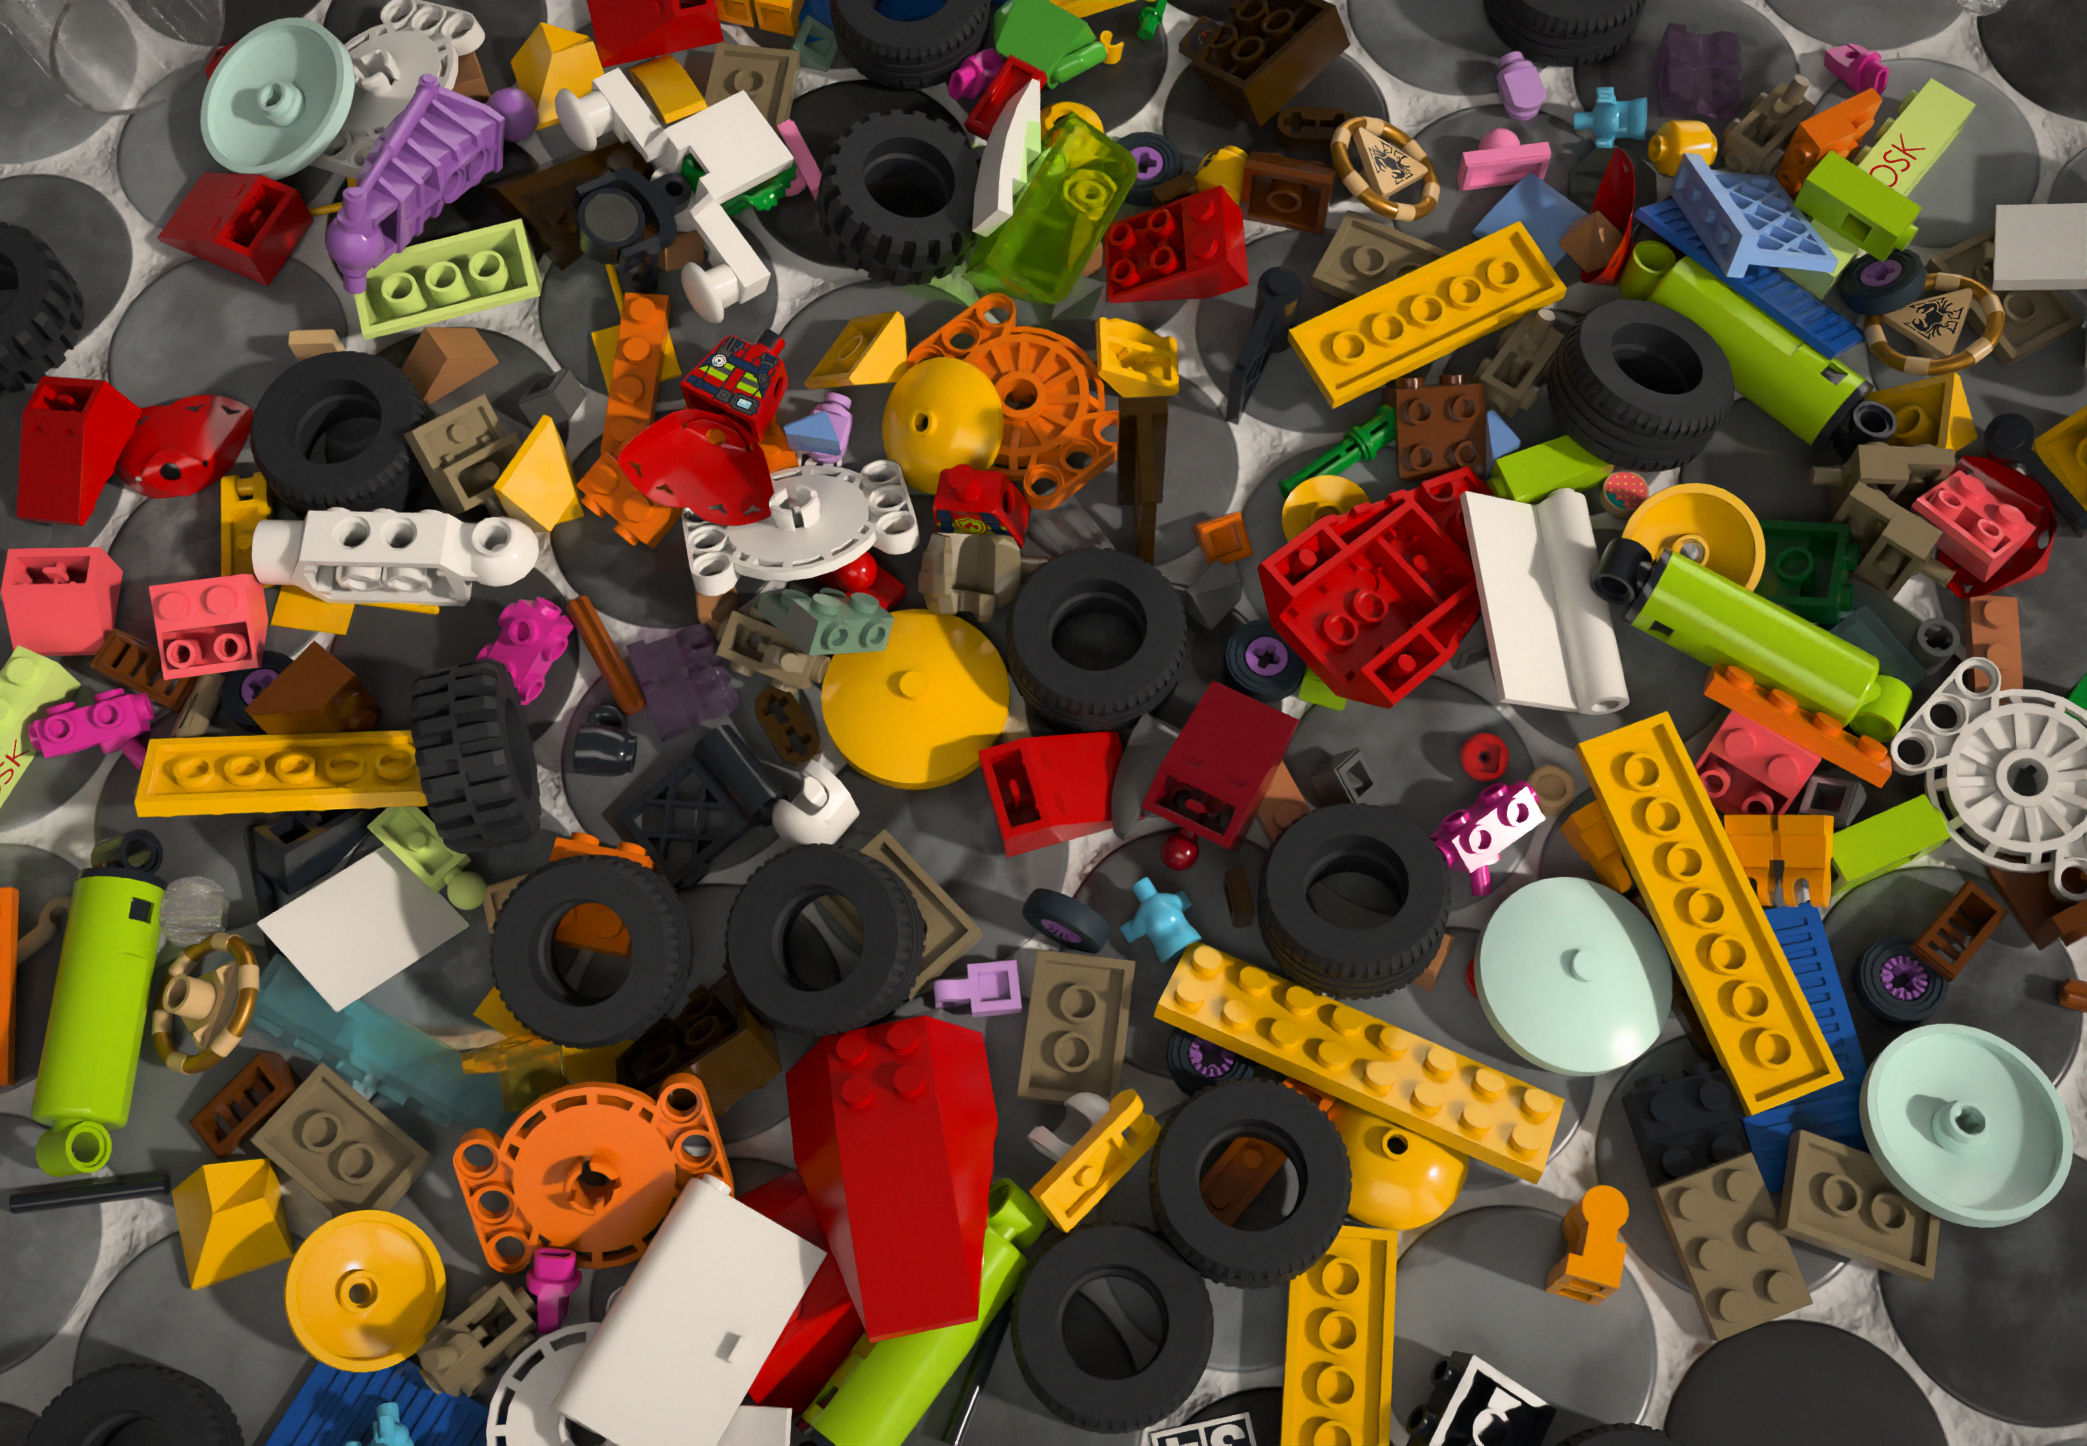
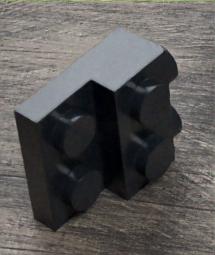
M1712 1062L1699 1063L1683 1069L1682 1074L1684 1078L1669 1082L1665 1081L1663 1074L1646 1076L1634 1081L1635 1090L1630 1091L1622 1099L1651 1188L1743 1152H1751L1741 1124V1120L1746 1116L1739 1096L1724 1068L1714 1070Z
M1453 1350L1451 1356L1442 1357L1431 1372L1430 1382L1435 1388L1427 1404L1418 1405L1407 1420L1406 1431L1411 1436L1406 1446H1540L1557 1409L1476 1355Z

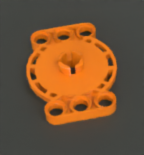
M990 293L914 347L907 358L908 370L923 359L937 357L963 360L980 369L994 385L1003 410V437L1000 449L993 463L1009 466V469L991 466L988 471H1000L1005 473L1011 481H1023L1024 496L1030 506L1042 511L1051 510L1117 461V442L1106 441L1100 433L1107 426H1118V411H1105L1104 384L1101 377L1097 374V366L1083 349L1070 339L1047 329L1030 326L1015 327L1017 323L1016 308L1013 300L1002 293ZM1000 308L1008 313V318L1001 323L994 324L988 322L984 315L990 309ZM966 333L974 338V343L966 349H958L950 344V340L957 334ZM1091 379L1097 390L1098 400L1089 394L1088 381ZM1009 394V398L1013 403L1019 401L1030 404L1035 401V403L1027 409L1015 410L1006 405V396ZM1080 451L1088 454L1092 461L1083 469H1075L1067 464V457L1074 452ZM1019 467H1027V469L1019 470ZM1048 478L1056 483L1057 488L1052 494L1041 496L1034 493L1031 486L1038 479Z
M675 1073L669 1076L662 1083L656 1100L641 1091L615 1083L592 1081L563 1086L542 1095L523 1109L506 1130L503 1139L493 1131L484 1128L472 1129L464 1133L458 1141L453 1156V1166L485 1258L490 1267L504 1274L517 1273L523 1270L530 1263L533 1251L543 1247L559 1249L562 1246L574 1251L592 1252V1256L576 1255L575 1268L598 1270L623 1266L642 1258L654 1238L652 1237L648 1240L646 1235L653 1231L663 1218L667 1217L675 1204L672 1201L673 1197L678 1199L691 1177L701 1180L705 1174L712 1175L732 1189L729 1196L734 1198V1178L706 1089L700 1079L689 1073ZM677 1088H685L695 1094L697 1102L692 1108L680 1111L669 1105L667 1096ZM542 1110L543 1113L537 1116L528 1129H520L529 1118ZM691 1135H702L710 1141L711 1149L706 1154L695 1157L684 1151L682 1142ZM473 1144L484 1145L491 1150L493 1160L485 1166L472 1165L466 1160L464 1150ZM590 1160L591 1171L603 1173L612 1181L604 1186L597 1187L585 1184L579 1178L584 1162ZM493 1190L502 1192L508 1198L509 1206L499 1212L489 1211L482 1206L480 1202L481 1195ZM539 1234L547 1238L549 1243L547 1244L539 1239ZM503 1237H516L522 1241L525 1250L516 1257H507L499 1253L496 1248V1242ZM631 1244L635 1247L623 1253L604 1255V1252L619 1250Z

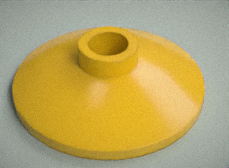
M1321 475L1305 480L1295 487L1285 501L1281 520L1284 536L1287 542H1290L1319 519L1334 513L1336 516L1349 512L1352 507L1365 502L1371 504V501L1357 484L1340 476Z

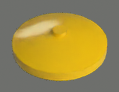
M908 609L891 612L890 614L895 618L885 651L833 655L822 685L821 702L825 725L831 741L842 758L857 772L870 780L889 787L906 790L931 789L944 786L974 771L980 766L978 751L997 746L1000 742L1010 712V688L1007 671L995 646L980 630L967 621L954 615L933 614L928 609Z

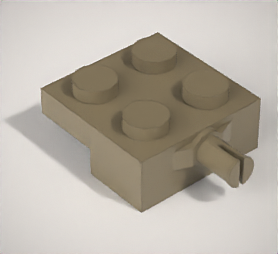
M485 394L404 434L447 514L454 516L474 506L485 505L491 517H508L493 486L521 448L522 443L516 432L506 435Z
M1871 442L1858 445L1846 464L1839 466V468L1811 466L1808 481L1810 486H1831L1829 490L1832 519L1858 481L1870 488L1882 491L1889 500L1899 506L1911 509L1916 499L1943 482L1956 466L1954 449L1936 448L1930 444L1901 447L1888 446L1883 442Z
M1860 481L1855 485L1830 522L1850 524L1853 542H1860L1861 544L1859 569L1854 571L1852 576L1893 599L1910 577L1919 574V572L1940 584L1943 588L1946 587L1956 573L1955 570L1931 557L1933 546L1943 533L1941 530L1932 526L1925 517L1909 512L1889 500L1882 491L1870 488Z

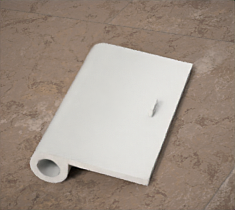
M1562 488L1549 493L1547 499L1539 504L1532 505L1468 491L1463 492L1460 495L1499 702L1587 715L1608 714L1626 707L1630 701L1609 603L1597 596L1589 584L1591 576L1599 563V557L1585 496L1575 492L1573 489Z
M705 1174L701 1180L691 1177L550 1407L585 1429L603 1436L618 1446H717L826 1257L827 1252L729 1196L732 1189L718 1178L709 1174Z

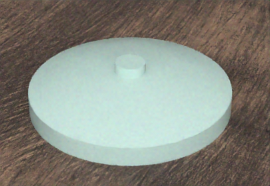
M283 18L259 26L241 38L219 62L204 93L200 122L203 140L210 154L232 173L257 174L272 180H279L293 175L315 161L338 135L352 104L355 76L352 60L347 49L337 37L322 25L304 18Z
M1555 877L1533 882L1517 890L1504 900L1487 919L1479 935L1474 955V980L1480 1004L1487 1019L1500 1038L1517 1054L1534 1065L1568 1076L1582 1077L1608 1073L1624 1066L1644 1053L1655 1042L1667 1021L1672 1003L1673 980L1670 961L1664 944L1647 917L1632 902L1613 889L1590 880L1573 877Z
M1933 1024L1908 1031L1892 1041L1875 1058L1865 1074L1859 1098V1113L1863 1135L1868 1148L1889 1181L1904 1196L1927 1212L1947 1221L1965 1226L1980 1228L2006 1226L2031 1216L2049 1203L2063 1186L2070 1170L2073 1155V1136L2065 1106L2057 1090L2044 1072L2026 1054L2004 1039L1978 1028L1965 1025Z

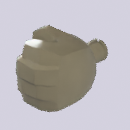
M932 533L927 549L923 552L922 567L918 578V591L924 595L930 613L956 615L958 611H971L978 622H990L998 608L1012 602L1014 595L1017 594V589L1020 584H1023L1025 578L1031 576L1030 573L1039 569L1042 563L1049 562V559L1052 557L1020 556V549L1014 537L1009 535Z

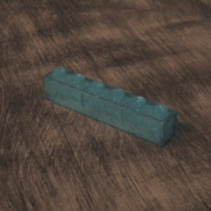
M278 953L274 955L259 978V993L253 1012L257 1016L252 1024L277 1038L280 1037L283 1031L288 1032L298 1038L293 1045L294 1047L319 1061L324 1053L339 1060L335 1069L359 1083H362L365 1076L381 1083L377 1092L401 1106L405 1104L407 1099L423 1106L419 1115L443 1129H446L451 1121L465 1129L464 1133L472 1129L484 1128L493 1131L503 1139L506 1130L520 1112L538 1099L527 1087L361 998L339 1012H335L289 959ZM473 1144L485 1152L489 1151V1148L484 1145Z

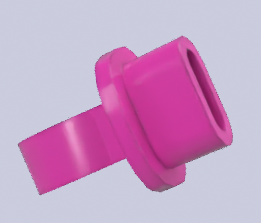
M1847 44L1825 52L1824 66L1834 75L1844 80L1849 89L1862 93L1873 87L1879 96L1885 91L1889 68L1881 63V55L1877 51H1868L1857 44Z
M993 48L983 50L972 56L969 55L962 62L960 69L952 73L948 85V93L952 99L957 100L964 96L974 99L981 94L983 89L989 87L1004 65Z
M543 1247L534 1251V1267L526 1274V1284L528 1290L538 1296V1333L550 1334L561 1329L563 1320L567 1316L570 1294L582 1282V1273L575 1268L576 1253L572 1250Z

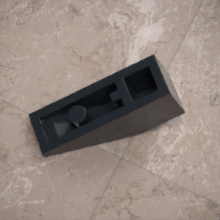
M387 807L374 809H331L324 811H285L254 828L258 870L289 896L330 873L370 832L367 826Z

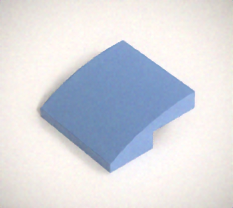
M1530 172L1491 209L1472 231V235L1478 241L1520 221L1552 268L1556 270L1566 257L1571 259L1559 246V240L1576 219L1589 214Z

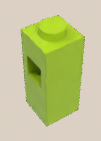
M1832 150L1828 152L1805 179L1793 203L1794 206L1881 262H1884L1895 248L1903 252L1919 230L1913 224L1922 210L1921 206Z
M1567 434L1496 459L1490 477L1487 480V486L1497 498L1537 505L1547 499L1549 493L1557 489L1570 488L1580 493L1603 485L1607 477L1611 475L1615 465L1606 463L1588 453Z
M1923 794L1834 833L1833 854L1830 866L1831 896H1836L1935 852L1951 837L1947 831V823L1942 812L1937 807L1932 806L1926 795Z

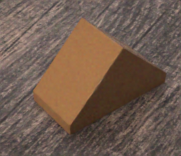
M425 327L401 370L414 384L427 407L499 362L475 328Z

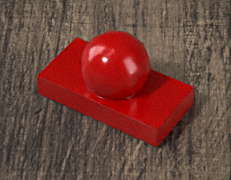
M1010 54L964 122L967 131L988 142L992 128L1007 102L1032 79L1040 82L1041 91L1048 80L1046 73Z
M866 551L853 562L835 571L815 576L826 587L839 590L846 594L847 597H851V594L856 592L875 597L879 601V605L888 613L907 594L906 586L877 565L876 560L869 551Z

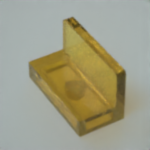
M533 1034L515 1035L461 1054L463 1075L499 1072L503 1106L506 1112L523 1109L542 1095L567 1085L562 1046H557L551 1041H544L541 1039V1036L536 1037Z

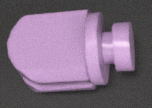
M1519 51L1508 53L1498 60L1500 72L1496 76L1497 88L1509 117L1519 121L1529 120L1540 112L1546 98V91L1538 70L1531 61H1524L1523 55Z
M828 392L825 395L823 404H817L815 409L811 411L810 415L823 410L824 412L827 411L841 450V455L806 451L808 456L819 464L830 465L839 462L846 452L853 429L854 418L848 412L851 405V400L848 397Z

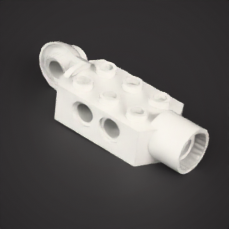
M332 507L326 511L308 510L304 520H261L256 526L252 541L253 568L261 584L296 585L327 603L337 604L406 603L465 607L470 600L472 581L493 587L511 585L524 578L531 571L539 555L537 537L530 527L518 519L501 516L486 518L479 523H464L450 514H443L442 512L430 509L422 510L419 513H398L385 508L375 509L373 512H355L339 507ZM505 543L501 548L491 550L494 546Z

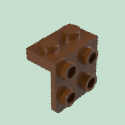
M1467 374L1440 375V384L1423 385V377L1396 379V387L1381 388L1382 404H1387L1395 410L1397 475L1401 480H1429L1466 466L1477 476L1483 475L1486 472L1485 383L1467 382Z
M2051 853L2042 854L2041 863L2050 862ZM2004 854L1998 857V859L2010 863L2027 864L2026 856ZM1988 865L1986 866L1988 877L2039 951L2061 940L2066 947H2069L2087 937V899L2075 905L2056 899L2048 885L2049 871L2033 874L2006 872ZM2066 868L2061 874L2062 886L2072 894H2083L2087 890V875L2078 868Z

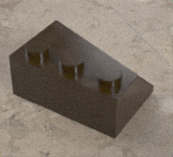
M1233 0L1229 6L1230 17L1224 25L1214 28L1192 60L1191 66L1234 115L1261 127L1328 65L1332 64L1350 46V42L1336 5L1327 1Z
M607 139L597 143L595 150L584 151L580 149L483 186L481 189L511 221L522 219L529 239L563 271L585 254L580 249L576 240L578 212L573 207L575 187L613 173L623 167L637 170L650 181L654 168L650 162L645 161L643 156L628 141L622 144L619 139Z
M725 962L722 967L727 973L708 990L702 984L695 988L687 996L690 1001L685 1005L681 1014L674 1020L671 1018L659 1020L654 1027L650 1028L615 1059L617 1084L641 1091L656 1100L662 1083L669 1076L675 1073H689L702 1081L714 1117L721 1116L733 1106L734 1102L754 1089L766 1087L774 1080L778 1073L783 1071L775 1028L770 1025V1022H765L760 1018L759 1014L754 1013L751 1010V1006L746 1005L743 1000L744 997L740 996L737 992L738 987L732 982L731 978L733 975L729 973L727 968L729 962ZM677 1088L669 1093L667 1101L671 1107L682 1111L692 1108L696 1104L697 1098L689 1089Z

